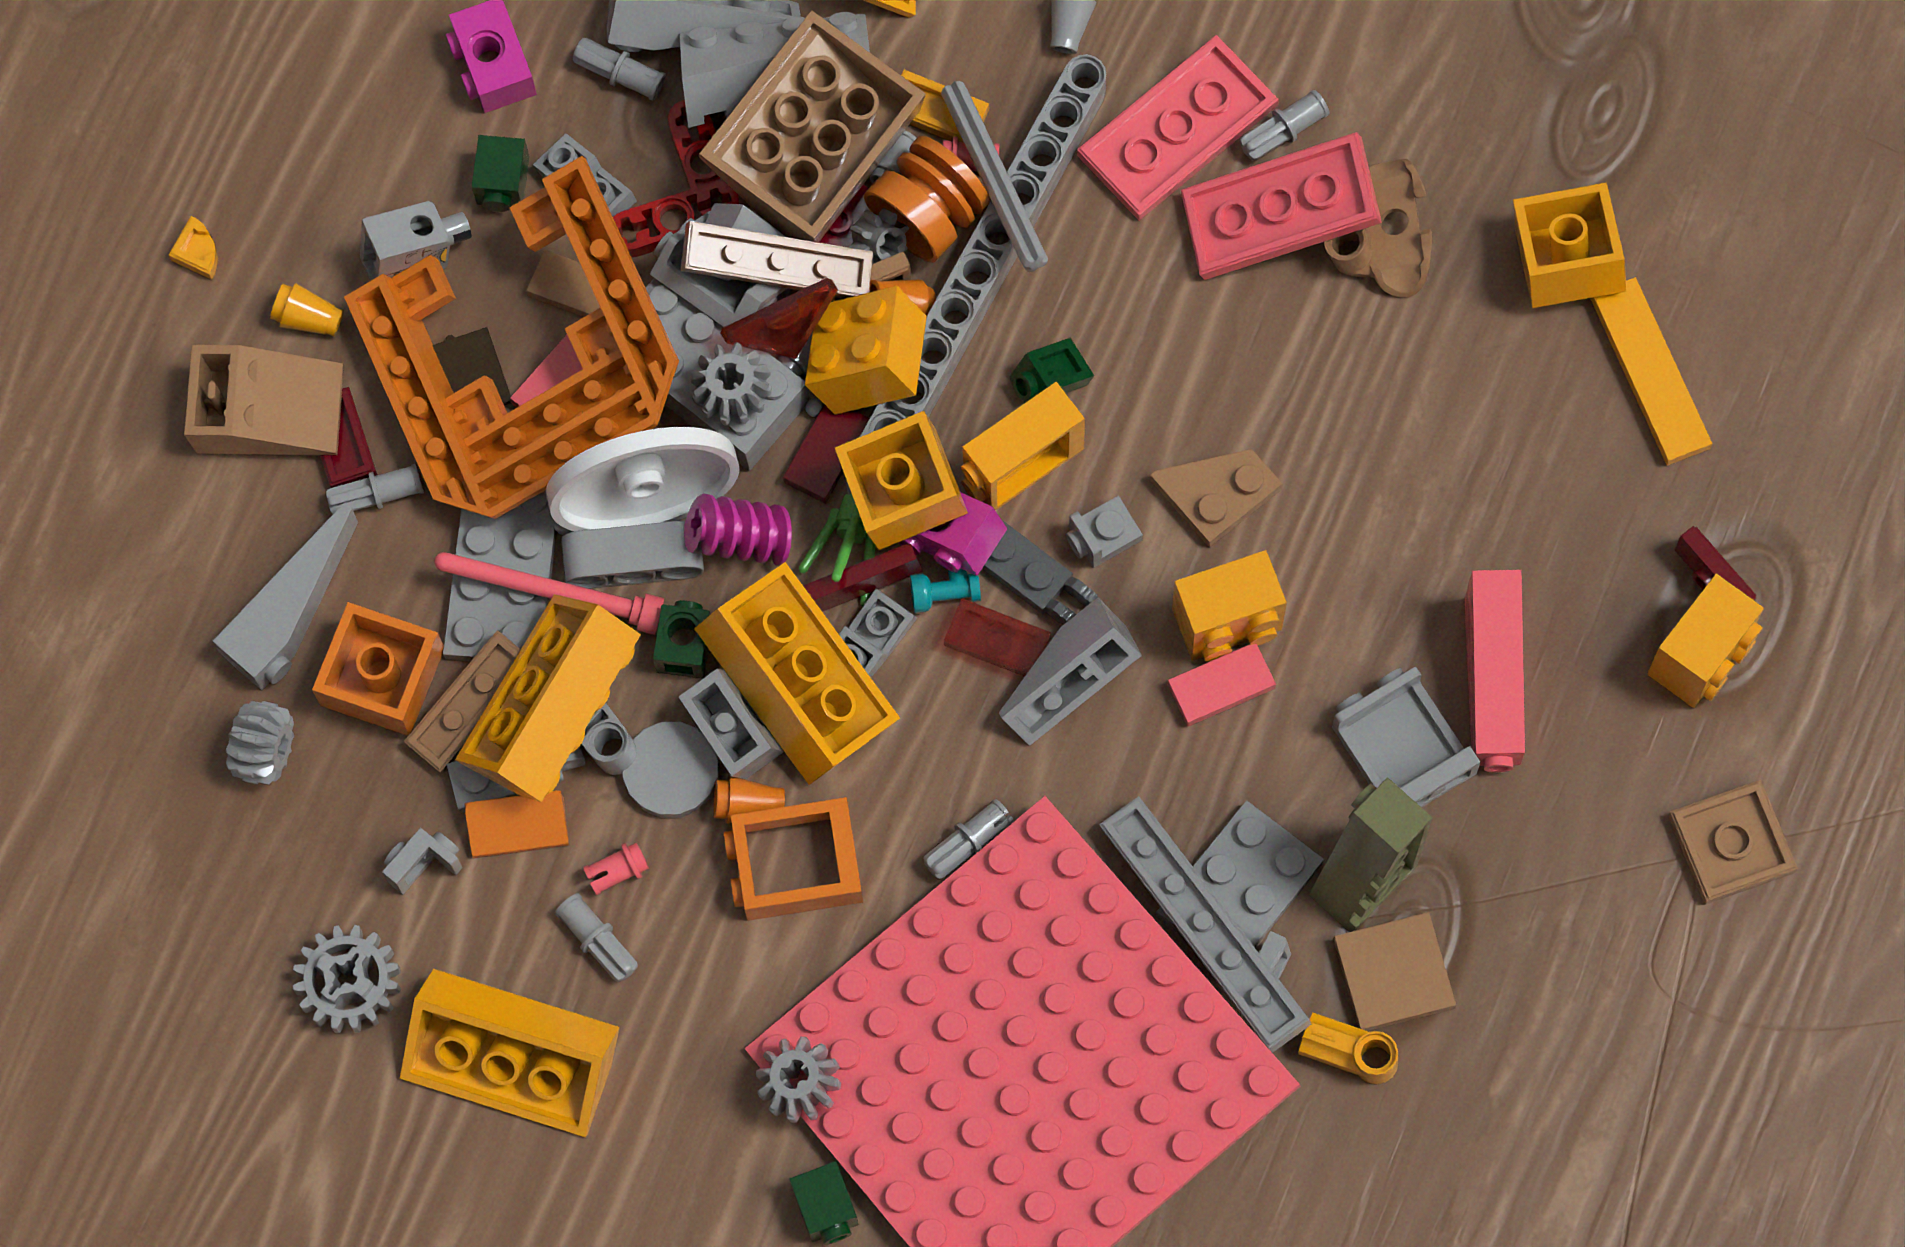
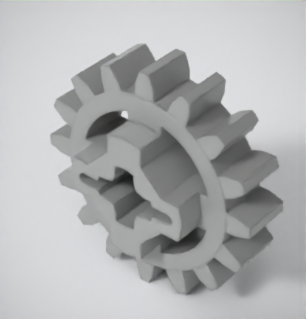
M339 925L334 926L333 938L327 940L320 933L316 934L315 938L319 946L315 950L303 946L301 952L308 961L306 965L298 964L294 965L293 968L296 975L304 978V981L293 985L296 995H307L299 1004L303 1011L308 1013L317 1009L313 1017L314 1022L321 1027L328 1019H331V1027L335 1033L341 1032L344 1023H350L354 1032L359 1033L361 1031V1020L366 1018L375 1026L379 1024L378 1016L375 1012L379 1008L391 1012L393 1006L387 999V995L399 994L401 991L399 984L390 980L391 977L401 973L398 963H386L394 956L391 947L387 945L377 949L381 941L379 935L373 932L365 940L363 939L362 929L357 925H354L350 936H345ZM351 949L348 954L331 956V954L337 951ZM374 960L379 970L377 986L373 985L368 974L373 967L372 962ZM317 972L325 979V987L321 991V998L318 997L315 986ZM342 973L346 976H350L353 973L357 980L353 985L345 982L341 986L338 977ZM364 1003L359 1007L343 1010L348 1004Z

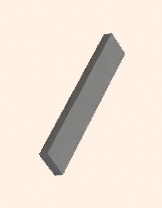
M1139 796L1099 824L1114 847L1257 1036L1272 1053L1312 1025L1310 1019Z

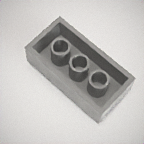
M654 278L648 284L646 290L679 359L665 405L692 427L712 430L727 437L734 446L738 463L750 471L805 408L808 400H810L809 390L805 386V381L749 337L745 336L740 339ZM738 342L742 345L743 356L755 349L760 356L758 365L764 364L769 366L771 376L766 382L771 384L772 394L771 396L761 398L764 403L762 413L747 409L749 421L746 424L740 422L738 414H732L731 421L725 426L720 422L719 412L710 418H706L702 412L704 403H694L691 393L697 387L691 384L690 375L694 371L702 370L698 363L700 355L715 359L714 346L716 344L721 345L724 354L731 353L732 346ZM728 379V385L723 383L724 389H735L734 383L739 385L738 379Z

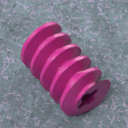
M703 493L697 496L688 511L684 525L685 546L688 552L693 553L698 547L699 541H701L703 554L711 556L715 552L717 545H719L720 556L728 559L736 548L738 559L742 561H747L754 549L756 562L764 564L768 561L771 554L773 564L780 566L786 562L791 548V519L786 508L781 505L774 504L769 507L766 503L756 501L751 504L744 499H737L733 502L728 497L720 496L715 499L713 495Z

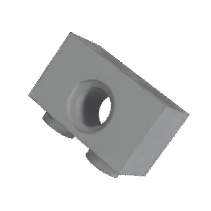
M714 670L679 696V699L732 777L747 779L784 752L725 670Z

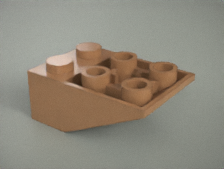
M192 345L184 436L197 454L337 455L344 365L343 363L241 345Z

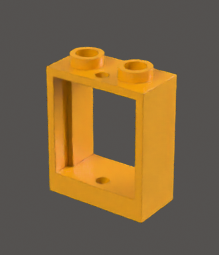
M1057 382L1053 383L962 446L963 465L961 470L965 479L961 483L970 497L992 506L996 511L1084 450L1085 418Z

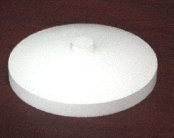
M667 427L645 430L608 440L585 450L567 461L549 480L546 488V497L554 521L561 527L574 532L679 521L687 517L688 511L697 496L703 493L713 495L715 499L724 496L738 478L739 464L732 442L724 435L715 431L695 427Z

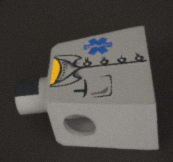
M430 201L362 219L360 259L370 281L381 274L392 278L429 255L438 258L444 269L448 266L450 245L470 239L472 237L471 229L462 211L440 218L434 203Z

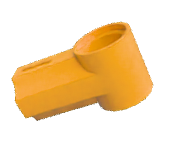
M1312 1012L1310 1017L1312 1025L1304 1031L1298 1051L1299 1055L1359 1075L1362 1080L1370 1084L1386 1083L1393 1078L1398 1068V1049L1391 1036L1379 1031L1368 1032ZM1374 1047L1382 1048L1390 1055L1388 1063L1377 1069L1370 1068L1362 1060L1363 1054L1368 1049Z

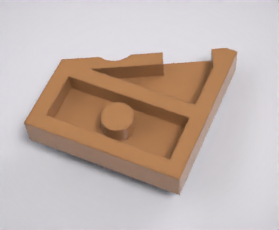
M1252 449L1156 470L1150 475L1151 483L1209 548L1279 493L1283 487V483Z

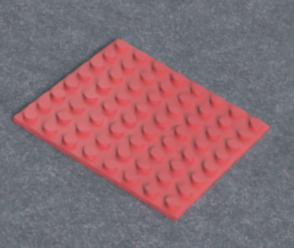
M1046 796L1041 798L745 1048L760 1068H771V1065L763 1057L764 1052H773L777 1057L782 1054L779 1047L781 1039H787L793 1050H795L797 1041L801 1036L809 1039L811 1049L819 1043L826 1046L828 1049L826 1059L834 1058L840 1066L836 1073L831 1076L839 1079L841 1089L826 1091V1094L834 1102L833 1107H824L820 1102L815 1105L818 1112L816 1120H810L804 1109H802L801 1117L909 1247H1113L1301 1087L1290 1072ZM800 1071L799 1077L796 1079L790 1078L789 1082L794 1088H797L798 1082L801 1080L807 1081L808 1076L803 1071Z

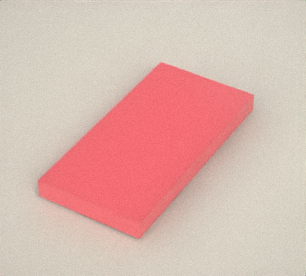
M1215 35L1077 149V156L1140 221L1278 106L1279 99Z
M1358 132L1181 190L1199 275L1204 280L1382 223L1362 137Z

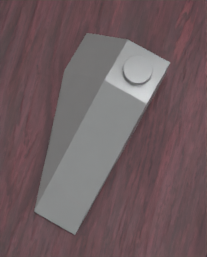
M609 0L606 23L608 43L615 44L617 48L628 52H639L642 49L660 50L680 47V33L690 32L698 27L722 29L737 27L745 22H758L760 24L780 23L792 17H801L799 3L790 0Z

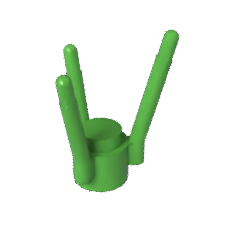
M852 493L843 496L839 509L831 508L827 522L798 568L799 572L806 573L835 528H837L836 534L843 539L832 573V580L834 582H838L842 577L853 543H862L865 538L864 561L875 557L876 545L866 533ZM870 593L860 597L861 606H864L868 601Z

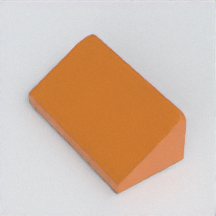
M560 790L552 791L544 797L542 802L519 795L464 804L472 858L569 846L565 803Z

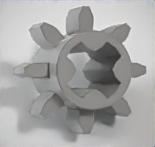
M882 208L879 215L865 210L864 216L858 219L855 225L850 228L854 243L849 248L872 251V264L908 249L905 233L909 230V227L897 221V214L886 208Z

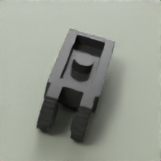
M1003 521L1007 531L982 569L1042 615L1047 613L1062 625L1076 615L1074 611L1056 600L1063 590L1084 606L1089 605L1098 597L1082 581L1074 578L1072 572Z

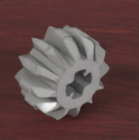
M736 342L732 346L731 353L724 354L723 347L716 344L714 346L715 359L700 355L698 363L702 370L694 371L690 375L691 384L697 387L691 393L693 401L699 404L704 403L702 412L706 418H710L719 412L720 422L726 426L731 421V415L738 414L740 422L746 424L749 421L747 409L762 413L764 403L761 398L771 396L772 386L766 382L771 376L769 366L764 364L758 365L760 356L755 349L743 356L742 345ZM728 379H738L739 385L734 383L735 389H724L723 383L728 385Z
M251 701L239 709L238 716L233 719L232 730L228 733L229 744L225 749L228 754L227 768L231 770L232 776L242 778L244 782L257 785L258 783L269 785L272 781L276 782L281 777L282 769L287 767V759L289 753L292 752L291 743L295 736L292 732L294 726L293 717L290 716L288 709L278 707V704L262 701V703Z
M801 1036L797 1041L795 1050H793L787 1039H781L779 1047L782 1054L777 1057L773 1052H764L763 1057L771 1065V1068L756 1070V1077L766 1083L758 1090V1095L763 1101L771 1100L769 1110L775 1116L782 1114L786 1110L788 1120L796 1123L801 1116L802 1109H804L810 1120H816L818 1112L815 1105L820 1102L824 1107H833L834 1102L826 1094V1091L841 1089L839 1079L831 1076L836 1073L840 1066L834 1058L826 1059L828 1049L822 1043L811 1049L809 1039ZM800 1071H803L808 1076L807 1081H799L797 1088H794L789 1082L790 1078H798Z

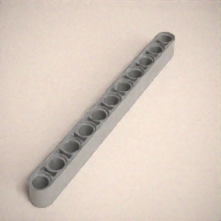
M1088 54L1078 55L1069 61L1007 171L1017 194H1027L1032 198L1031 202L1023 205L1033 227L1104 101L1106 94V69L1102 61L1095 56ZM1087 77L1094 80L1096 84L1091 88L1084 89L1076 86L1074 82L1079 78ZM1059 116H1068L1075 122L1069 127H1059L1052 121ZM1044 154L1050 156L1054 161L1047 166H1037L1031 162V159L1037 155ZM992 200L927 315L922 355L928 351L936 350L943 353L945 358L937 364H929L921 359L917 391L923 395V398L915 404H906L901 400L878 404L860 437L921 411H925L927 416H930L1018 256L1010 240L1002 245L992 244L987 240L991 234L996 232L1007 234ZM980 271L988 275L989 278L986 282L975 285L969 283L965 277L972 272ZM951 311H960L967 316L965 321L959 324H951L943 319ZM845 477L846 489L848 494H850L851 490Z

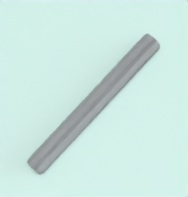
M954 81L951 85H947L942 89L941 95L1021 264L1026 271L1034 272L1047 264L1048 257L967 88L962 81Z

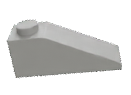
M1097 597L1060 627L1000 710L1001 718L1029 746L1142 656L1127 626Z

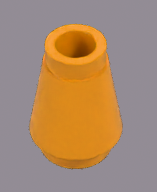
M282 283L276 296L270 319L280 322L281 328L328 334L335 337L344 310L335 307V305L297 283L293 287Z

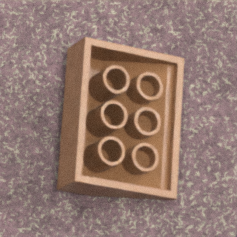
M811 10L699 153V158L761 217L788 238L819 243L919 113L926 93Z

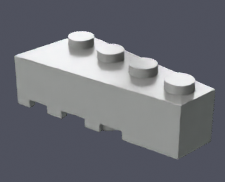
M839 12L828 18H823L870 52L865 14L855 15L850 12ZM792 17L780 23L770 24L745 22L737 27L722 29L698 27L690 32L680 33L682 82L688 128L705 124L704 115L724 111L726 118H728L805 18Z

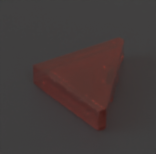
M825 278L723 327L720 334L727 344L734 345L738 342L745 348L796 359L838 291V288L832 279Z

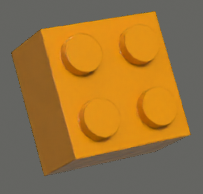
M1607 182L1513 199L1515 232L1532 308L1626 291L1625 258Z
M898 286L817 305L805 386L834 414L916 396L927 316Z
M925 411L835 447L866 533L878 550L968 514L937 430Z
M1267 550L1174 581L1172 610L1191 661L1202 657L1207 662L1213 661L1231 653L1232 647L1249 642L1250 645L1265 644L1275 639L1277 632L1283 628L1287 602Z
M1716 573L1660 645L1647 675L1692 708H1695L1703 697L1712 701L1726 683L1727 676L1735 665L1731 660L1740 664L1755 645V639L1763 629L1757 622L1764 607Z

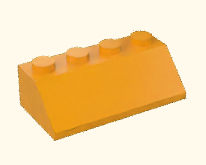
M786 562L720 606L694 628L809 785L900 719L899 715Z
M554 594L455 760L520 796L542 802L544 797L557 786L560 779V770L569 755L582 744L585 737V728L594 713L601 709L608 700L610 686L617 674L633 658L634 646L641 634L598 604Z
M433 968L414 998L400 1079L586 1138L612 1066L620 1027Z

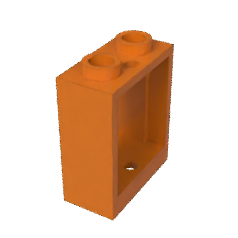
M847 797L731 815L733 830L724 832L728 861L737 859L740 875L738 878L731 879L735 908L744 906L747 921L863 903ZM830 819L840 883L756 896L746 832Z

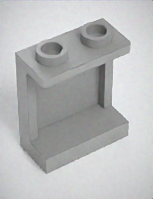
M709 211L696 220L689 218L675 234L668 232L660 240L654 251V255L658 259L650 275L742 339L774 316L773 305L787 300L793 289L733 279L725 281L714 276L681 271L686 223L690 221L705 223L709 216Z
M1417 667L1405 673L1399 668L1384 676L1377 683L1379 689L1364 698L1361 693H1357L1340 703L1336 708L1338 713L1334 716L1332 729L1368 784L1372 783L1378 788L1388 777L1420 807H1423L1475 776L1480 760L1470 746L1464 749L1420 682L1421 673Z

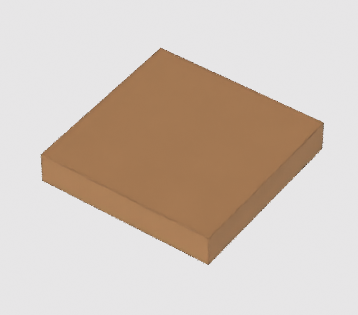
M1761 780L1670 811L1668 815L1704 905L1794 874L1798 870Z
M1429 912L1334 936V944L1360 1029L1371 1031L1456 1008L1455 998Z

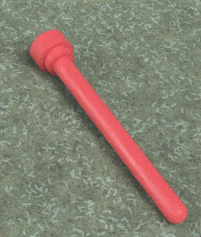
M447 552L439 553L434 560L436 568L443 572L549 599L555 594L598 604L612 615L628 618V624L637 626L636 631L652 635L656 633L661 606L664 602V598L647 593L644 598L635 596L634 600Z

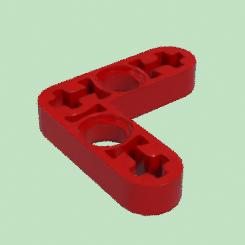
M685 100L679 101L670 109L668 123L670 134L690 189L624 210L613 217L621 236L623 235L622 228L631 225L633 231H638L636 233V241L633 243H628L627 239L622 237L631 258L654 252L660 240L668 232L675 234L680 230H669L662 226L660 221L665 212L673 209L681 210L686 214L687 220L689 218L695 220L694 210L691 206L693 203L697 202L701 216L711 211V199L720 196L722 202H728L726 204H739L738 194L714 171L708 174H699L691 168L692 160L699 155L710 141L707 139H711L716 131L710 114L704 115L705 124L696 126L700 141L691 143L688 129L685 125H682V117L687 115ZM650 217L653 218L654 229L657 233V236L651 237L646 219Z

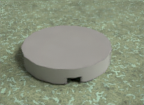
M660 722L643 729L633 739L636 745V757L630 767L623 771V780L630 797L645 812L660 818H682L692 814V811L697 810L701 805L704 806L712 798L716 779L719 780V760L716 752L698 728L683 722Z

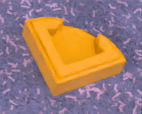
M190 216L168 255L171 261L212 280L218 263L216 245L205 225L195 217Z

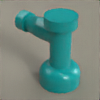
M961 568L957 573L948 570L949 581L930 582V579L924 574L910 575L914 613L929 611L934 601L970 598L971 602L981 601L979 576L972 573L968 574L967 571Z

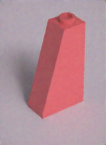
M1521 570L1472 571L1464 598L1471 748L1480 760L1479 766H1484L1485 771L1507 772L1513 770V765H1521L1525 754Z

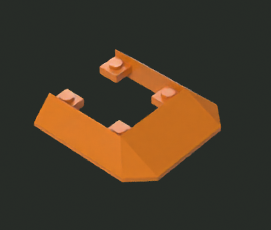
M583 156L578 157L543 178L544 188L510 207L527 247L534 252L567 234L598 301L599 309L564 328L583 368L581 371L508 413L493 379L485 375L454 393L422 321L426 316L456 299L439 259L432 255L425 257L392 278L381 274L344 296L433 500L497 519L544 492L553 474L578 454L608 440L635 432L651 430L658 426L679 359L587 160Z

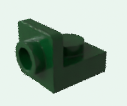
M1070 337L1027 352L1011 373L1010 381L1017 396L1026 403L1055 382L1059 384L1065 393L1085 387L1093 379L1094 374Z

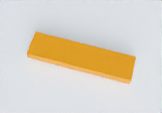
M1636 277L1626 281L1625 292L1592 297V304L1666 465L1668 466L1710 450L1713 443Z

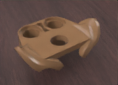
M1399 159L1369 165L1381 221L1383 222L1384 218L1392 212H1401L1408 217L1406 229L1398 235H1390L1385 233L1382 229V223L1324 241V246L1332 263L1340 273L1348 276L1375 278L1380 288L1396 297L1409 298L1417 294L1426 282L1430 268L1431 229L1420 230L1416 198L1426 196L1425 187L1412 162L1408 159ZM1349 241L1359 242V246L1354 253L1350 255L1339 254L1341 246Z

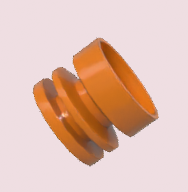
M918 136L909 148L910 153L903 152L898 157L897 165L902 175L894 171H885L865 192L863 198L870 212L879 215L882 208L897 214V221L909 227V230L905 233L907 250L927 262L935 263L958 237L953 224L968 228L975 219L974 214L981 215L991 201L981 181L962 160L939 142L927 136Z

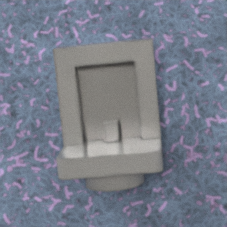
M420 828L407 844L400 842L390 851L384 861V865L387 867L382 873L387 882L403 895L434 859L457 875L462 869L459 859L455 856L459 849L442 833L437 831L432 837Z

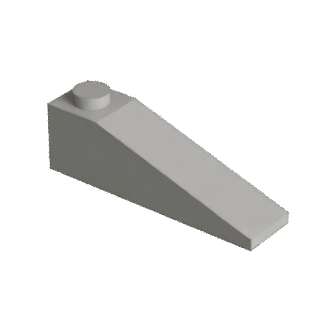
M346 502L213 640L220 655L261 691L269 683L276 684L290 670L291 660L296 655L356 529L358 520L352 507Z

